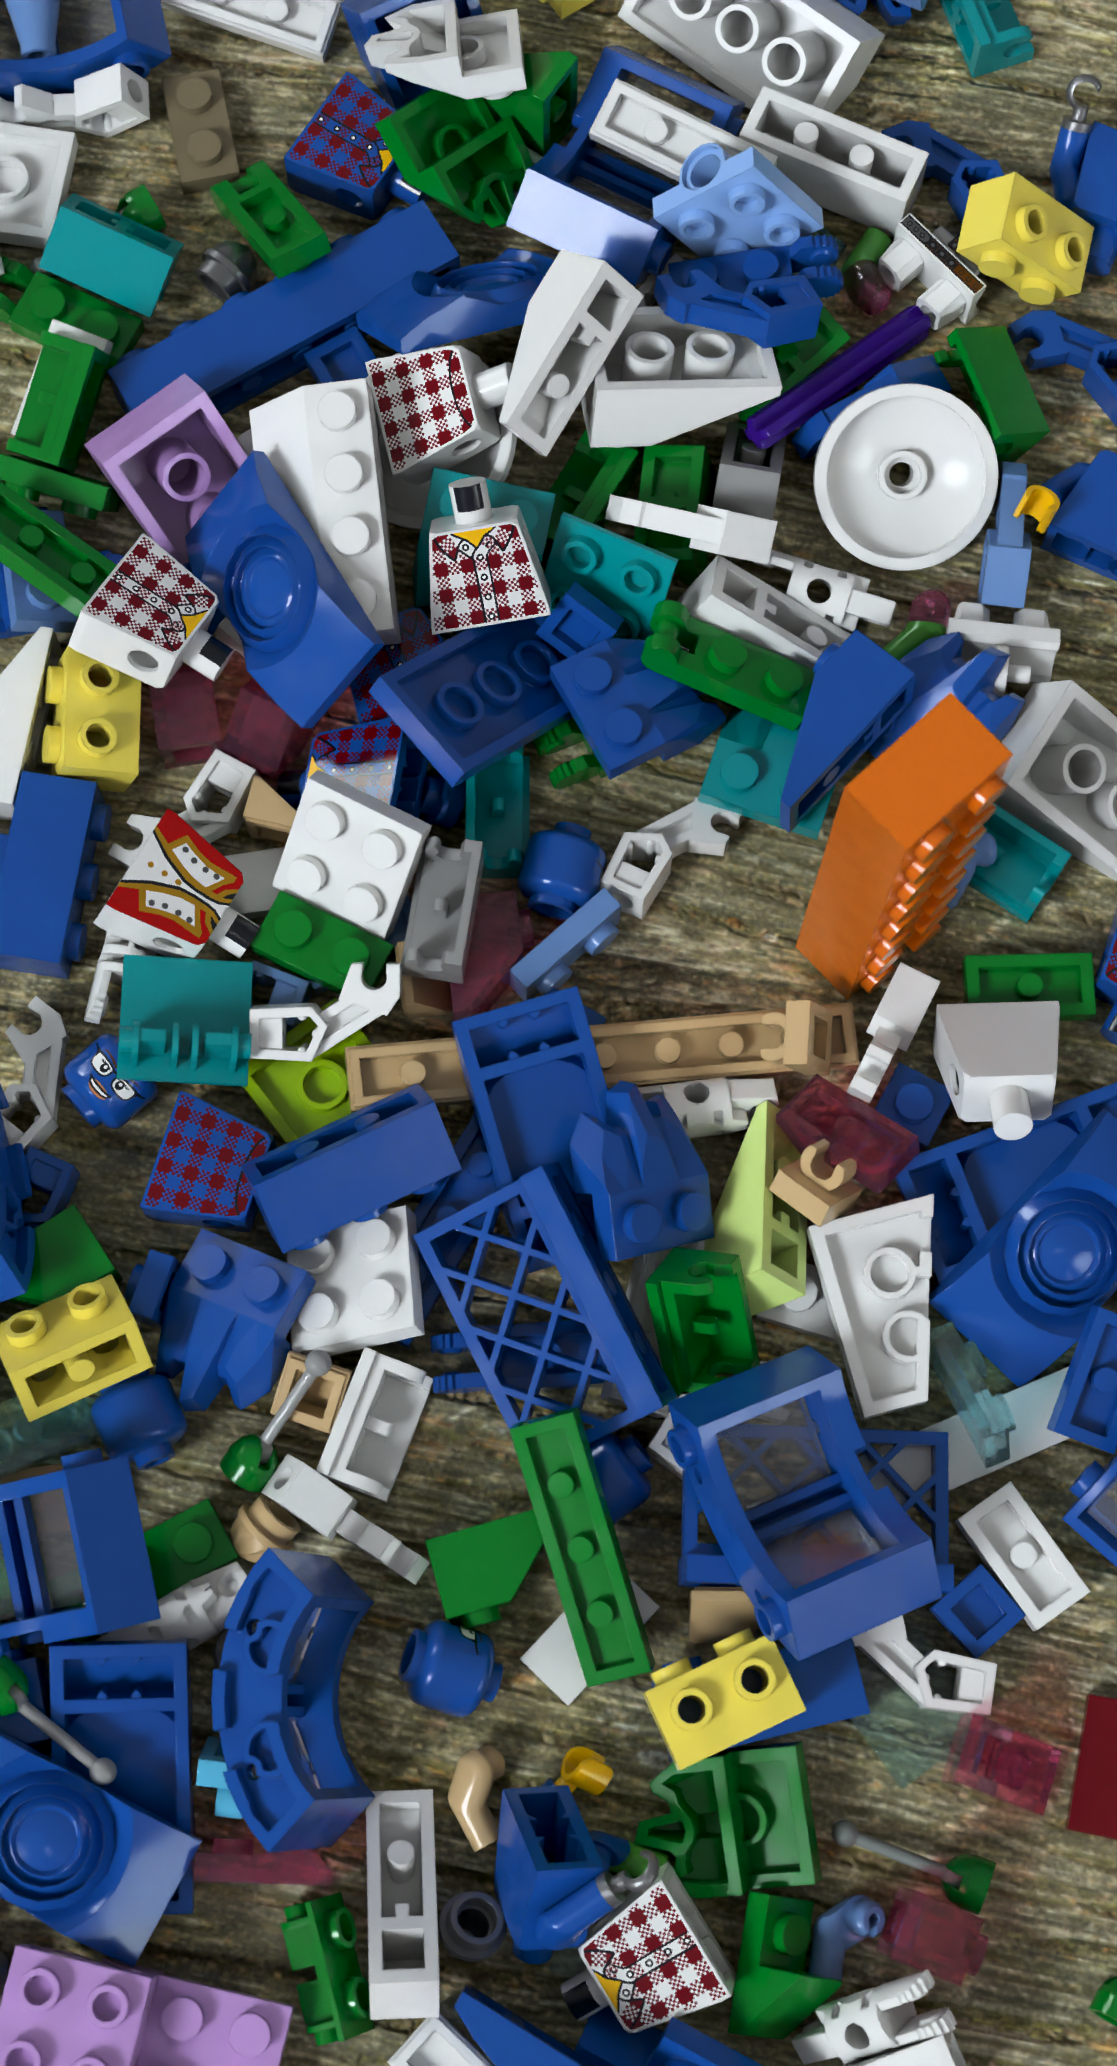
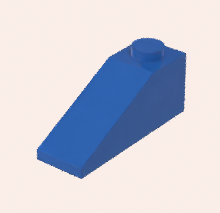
M857 629L842 645L837 642L829 645L814 665V679L780 800V826L789 833L912 702L915 673Z

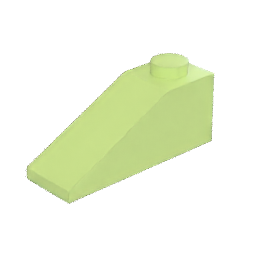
M769 1101L762 1102L756 1107L713 1215L715 1238L705 1240L704 1251L739 1255L751 1316L806 1295L807 1218L772 1193L769 1188L778 1170L800 1159L803 1151L809 1146V1127Z

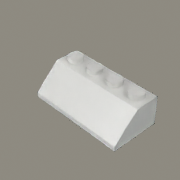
M625 0L617 15L728 95L746 103L745 107L750 110L764 85L833 114L856 88L885 37V34L836 0Z
M366 378L301 386L249 410L253 450L265 452L385 645L401 643L375 403Z

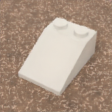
M660 306L637 307L581 399L590 448H621L658 444L781 395L782 383L772 347L763 349L746 336L688 323L683 325L666 316Z
M1073 680L1033 683L1024 698L1026 702L1014 724L1000 741L1013 756L1002 777V780L1008 786L994 803L1070 852L1074 857L1117 882V717Z

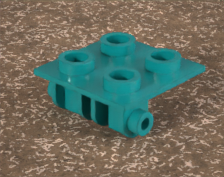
M563 511L544 572L551 593V611L575 581L624 618V621L612 638L646 640L648 636L654 634L650 627L653 610L658 602L666 600L679 559Z
M124 954L116 1079L247 1087L252 1034L250 1033L253 962Z

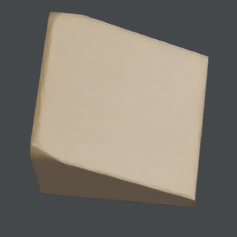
M254 775L243 813L248 834L251 838L286 845L297 811L260 776Z
M405 941L397 942V946H394L396 962H401ZM402 975L401 1003L404 1016H407V1019L450 1013L452 1001L449 982Z
M292 1350L288 1352L270 1414L275 1415L305 1372V1359L307 1355ZM332 1364L327 1374L317 1376L288 1420L330 1434L349 1388L352 1371Z
M694 1587L688 1594V1631L691 1642L695 1644H715L747 1628H750L754 1638L756 1637L757 1620L754 1613V1605L742 1587Z

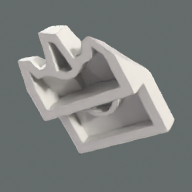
M434 0L412 4L385 17L394 30L372 35L364 45L371 66L385 69L387 73L411 83L460 98L473 99L483 97L489 100L505 98L514 91L527 89L522 34L517 9L459 19L455 0Z

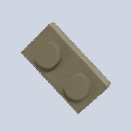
M219 68L161 78L183 194L207 191L209 187L224 179H227L230 183L239 179L240 172Z

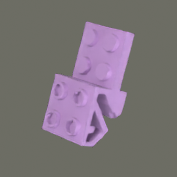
M22 1943L15 1946L0 2003V2066H281L295 2005L167 1975L165 1971L136 1964L133 1967L119 1960L103 1958L99 1962L66 1950Z

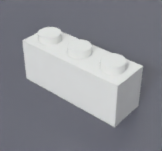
M764 85L739 134V138L778 156L776 167L819 206L866 226L877 228L893 237L895 236L897 224L910 213L921 190L929 153Z

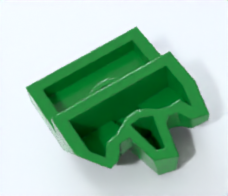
M429 89L375 123L403 178L411 186L430 196L457 215L474 223L480 224L484 220L490 228L506 227L515 202L513 190L519 192L527 168L533 166L530 153L511 116L495 122L483 97L464 99L435 89Z
M803 1741L726 1749L677 1771L673 1762L649 1782L653 1794L669 1803L670 1813L639 1821L634 1844L670 1851L676 1857V1866L673 1869L690 1897L700 1899L744 1895L750 1889L811 1885L818 1883L822 1879Z

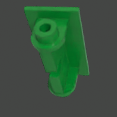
M337 1892L283 1908L286 1922L280 1923L283 1931L292 1971L315 1966L318 1978L296 1985L306 2033H314L317 2046H321L335 2041H346L374 2029V2022L370 2020L369 1983L361 1974L354 1946L357 1938L356 1925L352 1914L344 1905L342 1893Z

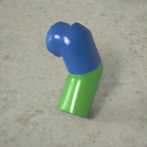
M593 1830L589 1832L604 1865V1871L618 1874L625 1869L632 1878L641 1876L648 1865V1859L639 1854L644 1849L655 1853L659 1859L660 1867L667 1862L668 1854L634 1844L630 1840L603 1831Z

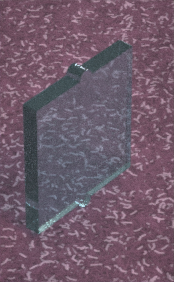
M918 1626L907 1634V1640L923 1655L935 1649ZM868 1657V1664L860 1669L871 1713L849 1718L901 1789L909 1785L938 1761L950 1762L953 1757L951 1751L989 1723L985 1716L919 1708V1704ZM932 1663L929 1664L925 1670L930 1676L929 1684L932 1694H940L942 1699L952 1700L955 1675L948 1666L935 1668Z

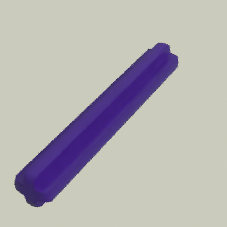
M915 305L909 306L749 416L747 427L744 430L747 438L752 440L759 449H767L819 411L824 410L927 338L929 335L928 328L932 325L929 315L923 314L919 306Z

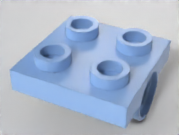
M717 143L700 145L685 159L680 170L679 185L652 198L653 219L701 258L770 246L792 245L800 237L808 236L824 228L822 207L753 146L732 157Z

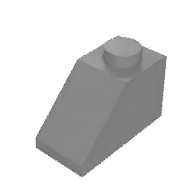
M728 422L719 464L713 507L773 520L787 435L771 447L759 449L752 440L747 438L744 431L747 427L746 424Z

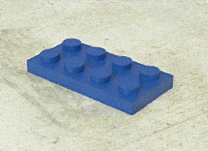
M547 616L467 629L381 675L368 691L452 788L573 717L549 677L550 666L567 657L535 634Z

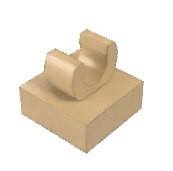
M786 1000V1014L770 1012L762 1016L763 1025L771 1029H784V1042L775 1049H760V1057L777 1065H785L805 1076L830 1075L833 1012L811 1000Z
M826 1139L808 1146L803 1151L800 1159L780 1168L769 1188L772 1193L819 1227L851 1211L863 1190L850 1181L857 1170V1162L849 1158L837 1164L835 1169L824 1162V1154L830 1145V1142Z

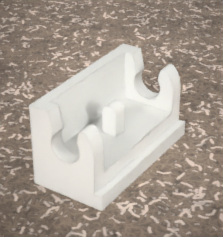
M364 1347L316 1471L335 1484L387 1503L433 1387V1378L426 1376L427 1372Z

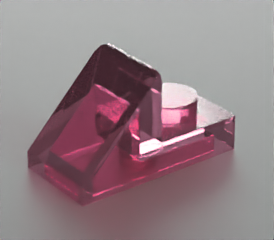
M818 1074L776 1114V1123L801 1155L808 1146L826 1139L830 1142V1145L824 1154V1162L835 1169L837 1164L852 1158L857 1162V1170L853 1179L878 1195L919 1153V1137Z
M975 1714L961 1716L946 1761L942 1782L977 1792L1018 1809L1044 1816L1062 1750L983 1716Z
M213 1838L212 1851L195 1853L193 1881L330 1886L336 1883V1868L318 1848L268 1853L264 1848V1853H253L254 1839Z

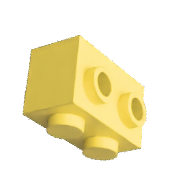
M1013 172L970 186L956 252L976 264L983 274L997 278L1018 292V296L1025 302L1035 305H1047L1052 303L1054 299L1081 293L1094 227L1020 174Z
M67 646L56 666H48L45 676L44 701L45 703L53 704V726L47 725L44 730L43 763H51V775L97 782L100 790L124 793L139 774L141 681Z
M112 1274L94 1282L79 1285L65 1295L31 1310L18 1312L8 1320L0 1323V1358L29 1422L153 1367L135 1318Z
M747 1628L715 1643L713 1647L718 1658L693 1669L688 1657L650 1674L656 1687L644 1692L643 1696L677 1771L806 1711L805 1705L775 1641L770 1642L765 1636L755 1640L751 1629ZM745 1669L757 1671L762 1678V1688L757 1694L748 1692L742 1685L741 1676ZM683 1698H692L700 1705L701 1715L694 1724L686 1723L678 1714V1705Z

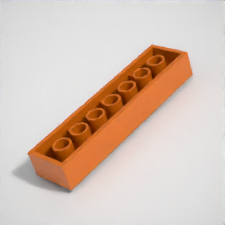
M949 693L843 789L795 947L846 1000L853 996L861 987L868 994L872 993L894 972L896 967L893 963L900 957L907 946L915 953L927 944L941 929V925L938 922L950 910L947 904L958 892L955 886L967 873L964 866L977 852L973 846L986 833L987 830L983 825L997 809L993 803L1008 786L1002 780V777L1013 754L952 693Z

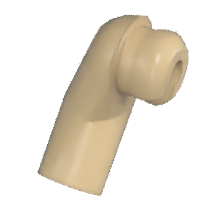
M490 1745L481 1746L478 1750L469 1749L461 1756L457 1762L448 1792L449 1805L474 1853L498 1840L499 1826L486 1802L493 1786V1781L504 1775L506 1765L501 1752Z

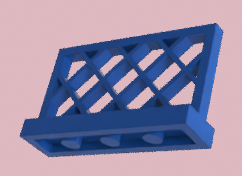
M559 1162L542 1165L519 1177V1180L413 1235L509 1429L516 1423L532 1419L535 1405L554 1412L578 1407L582 1422L593 1425V1427L585 1430L590 1444L668 1405V1402L678 1399L610 1262L599 1260L597 1237ZM518 1196H521L532 1218L525 1243L493 1232L501 1205ZM486 1214L482 1228L468 1223ZM453 1230L478 1237L479 1240L469 1272L448 1265L436 1239ZM539 1235L547 1250L536 1247ZM490 1242L522 1253L512 1287L480 1276ZM533 1257L555 1264L562 1277L555 1302L523 1291ZM455 1279L466 1282L463 1293ZM477 1286L509 1297L499 1331L477 1324L470 1310ZM569 1293L578 1310L566 1306ZM519 1301L552 1312L542 1346L509 1335ZM562 1316L586 1325L592 1337L586 1361L552 1350ZM484 1338L495 1341L492 1353ZM506 1345L538 1356L529 1390L506 1383L499 1369ZM599 1353L607 1369L596 1366ZM549 1361L582 1372L572 1406L539 1394ZM592 1376L614 1383L627 1410L609 1419L582 1410ZM514 1397L525 1401L522 1413Z
M738 1424L716 1433L717 1439H725L744 1459L729 1473L731 1482L747 1466H750L776 1494L771 1499L791 1491L814 1468L822 1477L826 1476L818 1455L806 1443L812 1442L806 1426ZM859 1429L866 1444L863 1454L874 1464L866 1472V1475L871 1480L880 1471L906 1498L901 1504L905 1512L913 1506L930 1523L931 1539L942 1595L953 1592L954 1564H949L948 1432ZM741 1440L763 1441L751 1452ZM773 1441H789L809 1462L785 1486L757 1459ZM872 1445L893 1447L882 1457ZM905 1446L931 1447V1476L914 1491L888 1462ZM687 1468L683 1469L681 1558L678 1559L677 1587H742L719 1544L697 1543L698 1514L703 1509L700 1502L698 1503V1497ZM930 1488L931 1508L921 1498ZM833 1516L807 1526L808 1530L791 1546H775L772 1542L763 1545L774 1564L795 1589L872 1554L864 1542L857 1549L841 1548L822 1528ZM815 1535L826 1548L802 1546Z

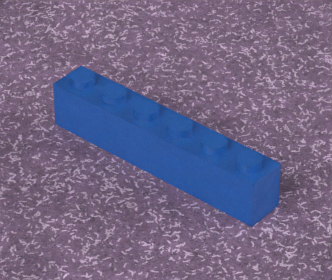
M423 199L407 208H394L384 214L376 225L355 236L345 235L330 244L332 252L313 261L307 268L298 272H292L281 279L275 276L273 281L252 292H239L230 297L221 309L199 321L188 320L183 322L170 333L169 337L147 349L138 348L126 353L119 359L116 366L107 370L115 398L125 414H128L185 373L205 390L222 416L306 370L307 367L303 354L355 325L358 328L356 313L378 294L416 270L426 274L442 276L460 268V255ZM358 328L363 338L369 335Z

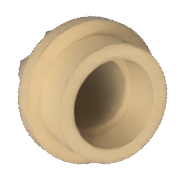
M261 1494L253 1503L245 1502L238 1509V1516L230 1532L234 1548L241 1558L256 1563L268 1547L291 1550L293 1548L291 1540L300 1531V1526L295 1517L266 1495Z

